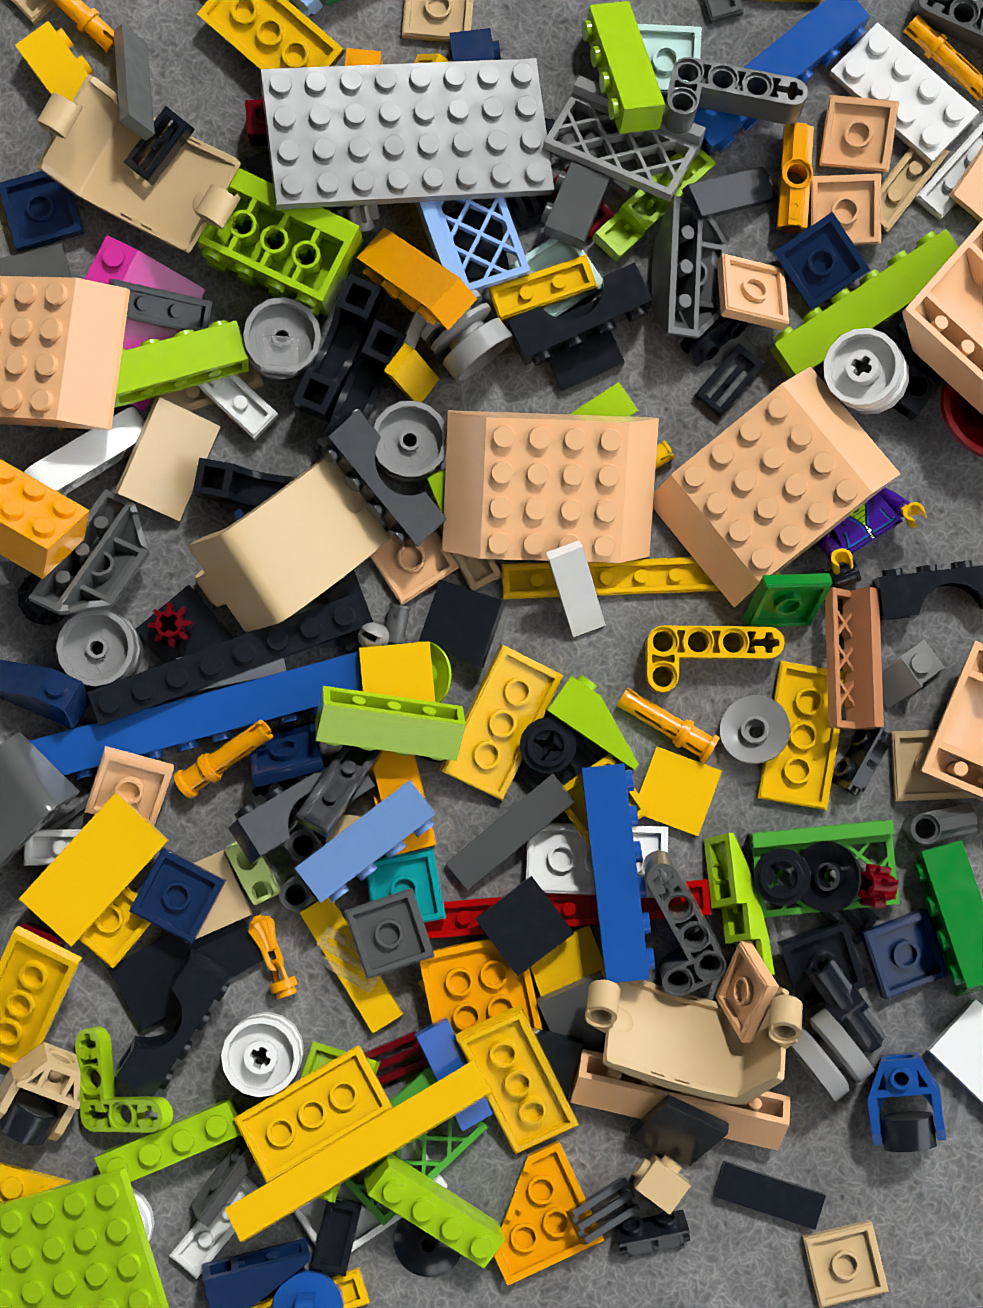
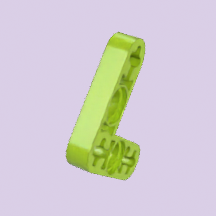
M101 1026L82 1029L75 1039V1051L81 1073L79 1099L80 1117L84 1127L92 1132L151 1133L167 1128L173 1120V1109L169 1101L163 1097L115 1096L110 1034ZM91 1040L95 1041L96 1046L91 1045ZM97 1058L98 1062L91 1063L92 1059ZM94 1069L99 1073L101 1079L98 1088L94 1086L91 1080V1073ZM123 1105H126L131 1111V1121L129 1124L122 1118ZM152 1110V1112L157 1113L158 1118L155 1116L144 1118L145 1112ZM108 1111V1117L101 1118L96 1115V1112Z

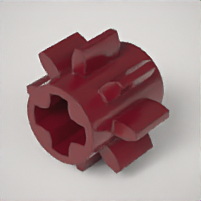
M167 602L166 611L161 612L154 609L153 612L157 618L155 623L148 624L149 628L156 629L159 632L154 640L161 642L167 637L171 647H175L176 639L180 637L189 640L185 632L187 627L194 626V622L185 620L184 616L188 610L182 607L176 613L174 612L173 604ZM167 618L172 620L177 618L175 625L178 628L175 632L171 630L165 632L168 626L164 622Z
M866 864V871L861 872V886L858 896L861 897L860 904L884 909L886 908V901L896 899L895 895L897 894L899 882L890 875L892 868Z

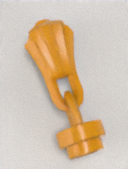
M261 914L254 916L250 922L248 933L258 945L266 966L272 972L275 982L269 985L271 994H276L277 1000L296 993L295 985L298 982L295 975L288 977L283 967V956L276 938L274 919L271 916ZM274 950L277 959L270 960L268 952ZM278 970L280 971L282 979L279 978V975L277 973Z

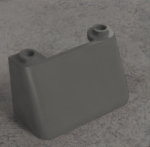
M21 732L9 738L5 735L0 737V876L2 875L1 872L6 868L5 865L45 823L55 816L61 805H68L80 792Z

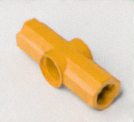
M795 122L783 126L780 175L777 181L779 195L776 229L785 233L803 232L807 229L810 182L813 177L811 163L814 127L807 125V123ZM791 172L798 173L802 177L803 183L794 184L790 182L787 174Z

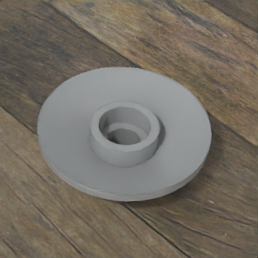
M750 695L738 699L727 708L720 723V737L726 750L735 759L748 764H761L776 758L784 750L790 737V721L783 707L775 700L766 696ZM754 727H759L763 730L762 735L758 738L750 736V731Z

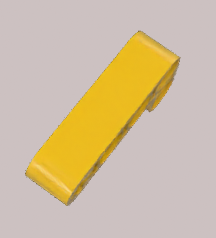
M657 626L649 632L645 641L646 684L649 689L656 693H665L673 689L679 679V659H772L778 656L784 649V636L773 627ZM664 633L669 636L671 646L668 651L661 652L654 647L653 637L655 634ZM697 633L704 637L706 645L702 652H694L690 649L688 638L691 634ZM747 633L752 634L750 641H759L768 635L769 641H774L775 647L770 648L768 653H766L764 646L750 647L751 653H747L750 643ZM726 634H734L740 640V648L737 652L732 653L725 649L723 639ZM661 667L669 671L671 679L667 686H658L653 681L652 676L656 668Z

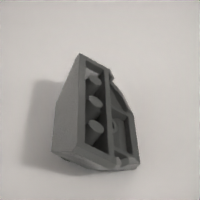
M675 195L668 203L654 239L651 293L653 301L651 309L665 334L697 339L721 316L717 260L722 253L728 255V243L713 217L695 221L685 197Z
M104 489L89 511L84 540L44 579L40 580L28 597L29 600L59 615L113 608L150 554L135 502Z

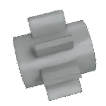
M377 204L341 206L336 208L338 216L359 225L361 232L373 229V220L380 218Z

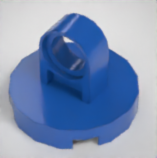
M307 1268L297 1271L278 1287L274 1295L272 1308H344L345 1302L341 1288L331 1278L326 1276V1273L321 1270Z

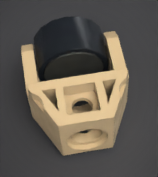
M43 1042L10 1067L0 1086V1129L3 1133L20 1143L30 1146L44 1144L47 1136L48 1139L57 1141L62 1136L76 1109L80 1107L81 1073L76 1054ZM41 1096L59 1102L58 1106L55 1108L50 1102H48Z

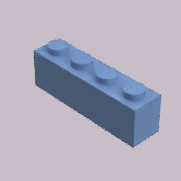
M409 780L295 867V869L320 902L329 898L333 903L349 891V888L346 886L348 881L356 875L362 881L378 867L374 862L378 858L386 854L390 859L405 848L406 845L402 841L412 832L419 837L434 825L431 818L436 815V812L414 783Z

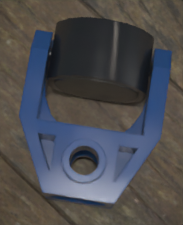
M918 1052L882 1055L867 1098L873 1145L884 1144V1150L889 1152H916L937 1147V1141L946 1140L942 1099L938 1082L932 1076ZM898 1072H904L905 1074H907L908 1077L904 1080H900L895 1076V1074ZM923 1095L933 1110V1113L927 1111L897 1112L880 1118V1109L887 1097Z

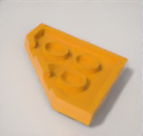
M559 1140L527 1154L503 1219L501 1230L505 1241L494 1257L507 1286L604 1241V1237L601 1235L589 1244L581 1245L567 1216L566 1211L585 1200L586 1197ZM591 1208L578 1216L579 1221L592 1214ZM597 1222L585 1228L584 1232L586 1233L598 1225Z

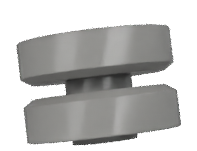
M285 297L267 299L256 306L246 319L243 333V343L251 368L264 379L280 383L296 380L305 374L306 369L311 366L317 356L321 339L318 321L311 310L299 301ZM275 337L278 339L286 337L288 340L286 343L280 344L276 341Z
M400 401L387 407L376 419L374 429L381 436L375 453V463L378 469L389 479L402 484H417L427 480V475L441 468L446 456L447 427L441 415L431 406L418 401ZM410 437L411 441L416 442V444L408 447L404 444V438Z
M107 610L77 613L67 620L59 632L56 646L58 660L67 675L82 681L85 685L102 687L134 675L141 664L143 654L141 636L135 630L136 628L133 623L120 614ZM97 643L104 646L101 654L95 651Z
M822 1008L810 1018L811 1028L820 1040L816 1042L805 1029H802L798 1042L790 1047L798 1056L797 1061L817 1086L820 1084L836 1102L849 1092V1084L839 1071L841 1067L851 1078L859 1082L874 1072V1068L842 1026L825 1008Z

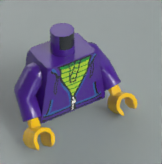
M885 487L817 541V544L831 561L833 573L838 575L840 574L839 563H847L850 569H852V554L903 522L900 517H904L907 526L914 529L917 527V524L912 516L918 514L926 519L927 515L922 504L918 502L910 503L898 493Z

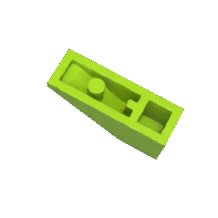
M581 674L577 679L570 676L547 712L608 754H611L621 763H625L631 770H635L639 764L602 697L595 692L597 685Z

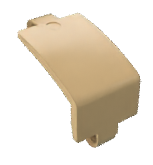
M88 75L72 102L57 93H52L37 119V123L53 135L37 162V167L80 199L186 253L191 252L206 224L224 229L241 199L238 194L233 196L226 191L241 164L240 161L192 136L188 138L153 186L127 166L124 160L141 138L120 123L118 94L94 76ZM167 125L163 132L160 134V138L168 129L169 125ZM151 148L148 150V152L145 154V156H144V157L142 158V160L139 162V164H138L139 166H140L141 163L144 161V159L147 157V155L150 153V151L152 150Z
M325 457L226 529L195 540L188 546L190 552L202 568L195 575L194 579L211 604H215L216 607L225 604L228 606L245 632L275 625L289 618L351 572L389 539L379 520L367 509L365 498L360 492L353 491L346 484L343 478L345 474L337 464L330 463Z
M596 980L589 985L585 1020L589 1025L606 1033L603 1053L604 1065L665 1088L711 1100L741 1105L749 1103L784 1080L786 1049L797 1043L798 1038L801 1036L803 1004L798 998L789 995L788 990L779 987L774 998L770 1001V1007L754 1042L742 1043L719 1002L689 994L680 997L672 996L664 990L663 986L646 980L619 983L609 980Z

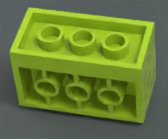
M238 168L226 191L233 196L238 194L241 198L224 229L206 224L196 242L201 250V255L207 258L206 264L220 272H225L227 268L238 273L237 279L251 287H256L257 283L269 288L268 294L274 298L285 297L297 300L308 307L315 317L319 313L328 317L357 259L356 257L364 245L360 226L322 207L276 210L273 184ZM313 261V263L305 265L307 262Z

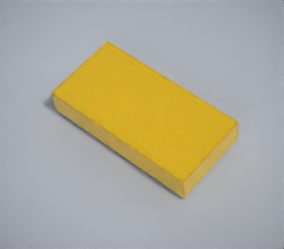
M406 343L403 344L384 369V372L409 400L421 403L440 380L417 351Z

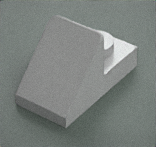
M925 639L915 644L882 669L883 704L886 708L891 707L923 687L922 684L945 668Z

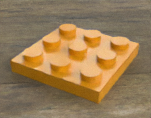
M489 938L434 949V957L419 961L432 1024L445 1017L448 1019L454 1033L457 1034L517 1005H521L531 1027L542 1030L530 968L517 976Z

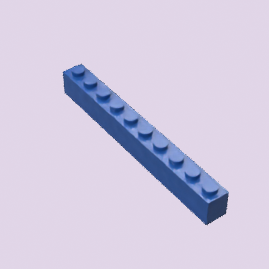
M359 651L155 706L103 726H99L97 722L30 740V742L65 777L75 774L76 780L92 777L97 773L96 768L99 766L105 746L151 759H158L165 756V749L177 746L178 752H183L199 747L198 740L211 737L212 743L233 738L231 731L242 728L247 730L260 719L264 722L279 719L281 725L300 720L299 713L313 710V714L316 715L323 686L363 691Z

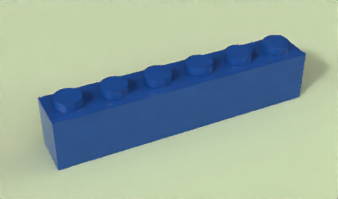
M825 0L743 68L794 77L807 84L815 75L812 72L820 64L827 67L840 55L841 52L838 49L847 42L850 46L854 45L865 35L867 31L864 28L870 15L857 0ZM699 107L694 119V123L706 128L701 148L708 156L716 150L719 153H723L735 142V134L743 128L748 132L760 122V119Z
M625 763L581 768L605 980L619 983L650 979L649 970L655 969L653 948H646L645 934L651 933L649 913L642 912L640 898H647L645 878L644 876L638 877L636 863L643 862L641 843L640 841L633 840L632 827L638 826L636 805L629 806L628 792L634 791L632 770H625Z

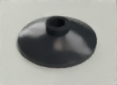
M820 841L806 848L801 856L805 858L810 868L811 883L807 893L802 898L804 902L811 908L826 913L837 912L848 907L857 897L861 886V869L855 855L846 846L834 841ZM832 870L836 872L837 876L835 883L830 879Z
M403 1217L396 1227L394 1233L395 1253L401 1264L416 1275L424 1277L442 1275L452 1269L462 1255ZM426 1238H431L435 1241V1246L432 1249H425L422 1246V1241Z

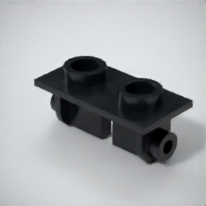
M720 316L712 324V327L707 329L699 338L682 337L683 340L679 345L686 354L691 352L694 364L698 367L702 362L714 358L720 348L730 339L738 338L745 331L749 323Z
M884 728L855 731L849 750L835 767L832 783L846 788V791L855 796H858L860 791L864 792L875 772L874 769L866 764L868 760H871L879 765L888 747L891 745V742H889L891 735L885 732Z
M684 1210L672 1211L670 1215L663 1211L655 1216L629 1218L615 1226L621 1255L628 1254V1257L653 1252L651 1241L658 1240L659 1250L682 1247L684 1242L690 1241V1231Z

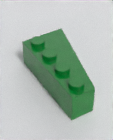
M961 840L921 851L917 856L918 862L914 863V870L919 883H924L927 893L925 897L926 907L929 915L934 918L937 940L945 957L955 996L959 997L983 990V900L963 842Z

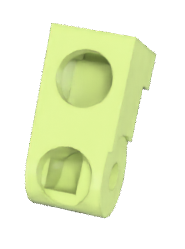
M237 841L227 845L225 853L254 905L279 894L280 887L266 856L251 864Z

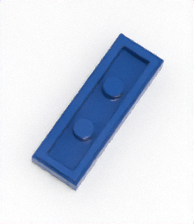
M444 1017L413 1034L436 1082L468 1063L447 1018ZM486 1098L453 1118L458 1128L464 1131L493 1113Z

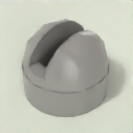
M367 623L361 627L358 633V640L363 647L384 646L388 644L389 632L381 624ZM369 634L377 636L375 642L368 638Z

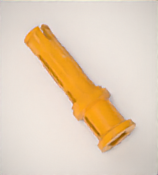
M627 687L616 705L618 708L632 714L673 739L672 743L675 747H683L700 757V762L703 764L707 761L720 739L716 734L710 736L695 727L692 720L685 719L683 721L675 717L665 709L640 696L629 687Z
M260 719L215 752L198 756L197 762L186 770L175 772L174 780L179 790L187 798H195L201 788L210 782L216 783L221 780L223 772L227 768L271 740L273 734H271L270 727Z

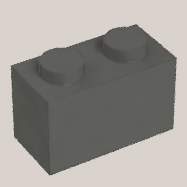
M571 162L567 172L561 170L554 190L559 193L554 204L551 202L547 203L541 217V222L545 223L544 235L582 250L607 192L610 177L574 162Z

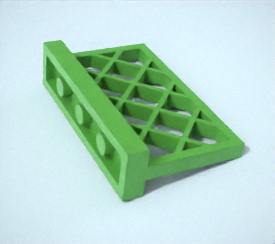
M884 819L748 833L753 872L760 859V854H765L779 848L790 849L799 853L801 850H805L810 845L820 841L838 842L846 846L855 855L857 860L860 859L865 864H873L862 854L871 843L884 842L885 857L879 863V866L887 865V867L892 868L890 875L897 880L892 834H895L893 820ZM863 844L858 851L851 846ZM779 868V870L776 872L777 877L774 879V882L770 885L771 887L773 886V884L779 885L777 879L785 870L782 871ZM897 890L895 895L896 899L886 901V905L900 904L899 890ZM757 891L764 918L820 912L809 905L806 906L800 900L796 902L800 905L797 907L785 905L777 909L766 910L765 899ZM857 895L855 900L843 910L872 906L861 905Z
M428 1065L390 1100L393 1108L436 1083ZM452 1117L448 1120V1135H428L425 1133L415 1139L423 1140L422 1160L401 1159V1148L397 1150V1157L409 1165H421V1173L433 1180L488 1128V1125L482 1120L475 1124L477 1127L467 1136L452 1135ZM427 1140L448 1141L447 1155L442 1160H426ZM452 1141H461V1142L451 1151V1149H452ZM426 1166H435L426 1174ZM353 1178L344 1182L383 1226L397 1214L390 1209L384 1214L374 1203L375 1199L369 1197L363 1191V1189H366L365 1183H356Z

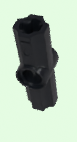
M828 954L825 956L819 955L811 960L805 972L823 997L822 1002L830 1014L843 1026L862 1053H872L880 1048L883 1040L886 1038L885 1034L868 1011L870 1007L852 981L849 982L835 959Z

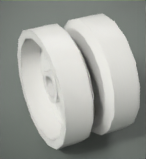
M871 328L854 329L841 335L829 348L824 360V378L829 390L850 410L861 414H878L892 408L904 396L909 383V366L902 351L885 333ZM871 368L869 373L864 372L866 369Z
M271 1012L252 1014L239 1022L225 1039L221 1053L223 1071L231 1085L244 1094L255 1097L274 1095L286 1088L297 1074L302 1064L304 1047L302 1036L295 1024L283 1015ZM261 1047L268 1050L266 1053L268 1058H262L259 1055L258 1051Z

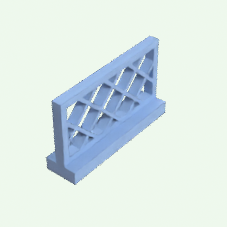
M495 198L490 209L473 202V199L455 200L464 205L457 220L443 213L442 206L445 201L415 202L435 261L460 277L469 290L476 289L479 291L530 274L529 265L504 198ZM497 205H498L500 214L494 212L495 209H496V207H497ZM469 208L486 215L480 230L462 223ZM491 218L503 223L507 231L502 241L484 233ZM448 224L454 226L451 232L449 230ZM458 229L476 237L469 252L454 244L453 239ZM508 238H510L512 246L506 244ZM480 239L498 247L491 263L473 254ZM502 250L516 256L520 267L507 271L495 264ZM459 255L465 258L463 264L461 263ZM469 261L487 268L483 279L472 283L468 282L465 269ZM492 271L497 273L496 275L490 276Z

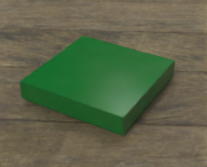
M830 574L763 575L743 616L745 626H810L833 583Z

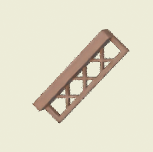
M831 587L825 597L829 728L852 731L884 728L879 589L867 587L850 591ZM837 598L843 599L842 615L838 611ZM840 633H841L842 637L844 638V649H843V650H842V648H841L840 645H839V634H840ZM841 668L845 672V684L840 680ZM842 703L846 707L847 721L841 720Z

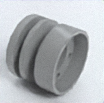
M476 289L470 291L477 300L449 330L436 322L433 326L427 323L420 333V336L426 343L434 342L431 350L435 354L451 349L442 364L458 383L470 378L493 361L508 347L514 338L499 318L483 324L491 308L487 303L480 304L483 298Z

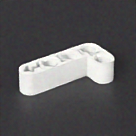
M135 407L127 408L113 416L111 430L91 429L34 463L24 473L66 496L72 490L129 457L145 421Z

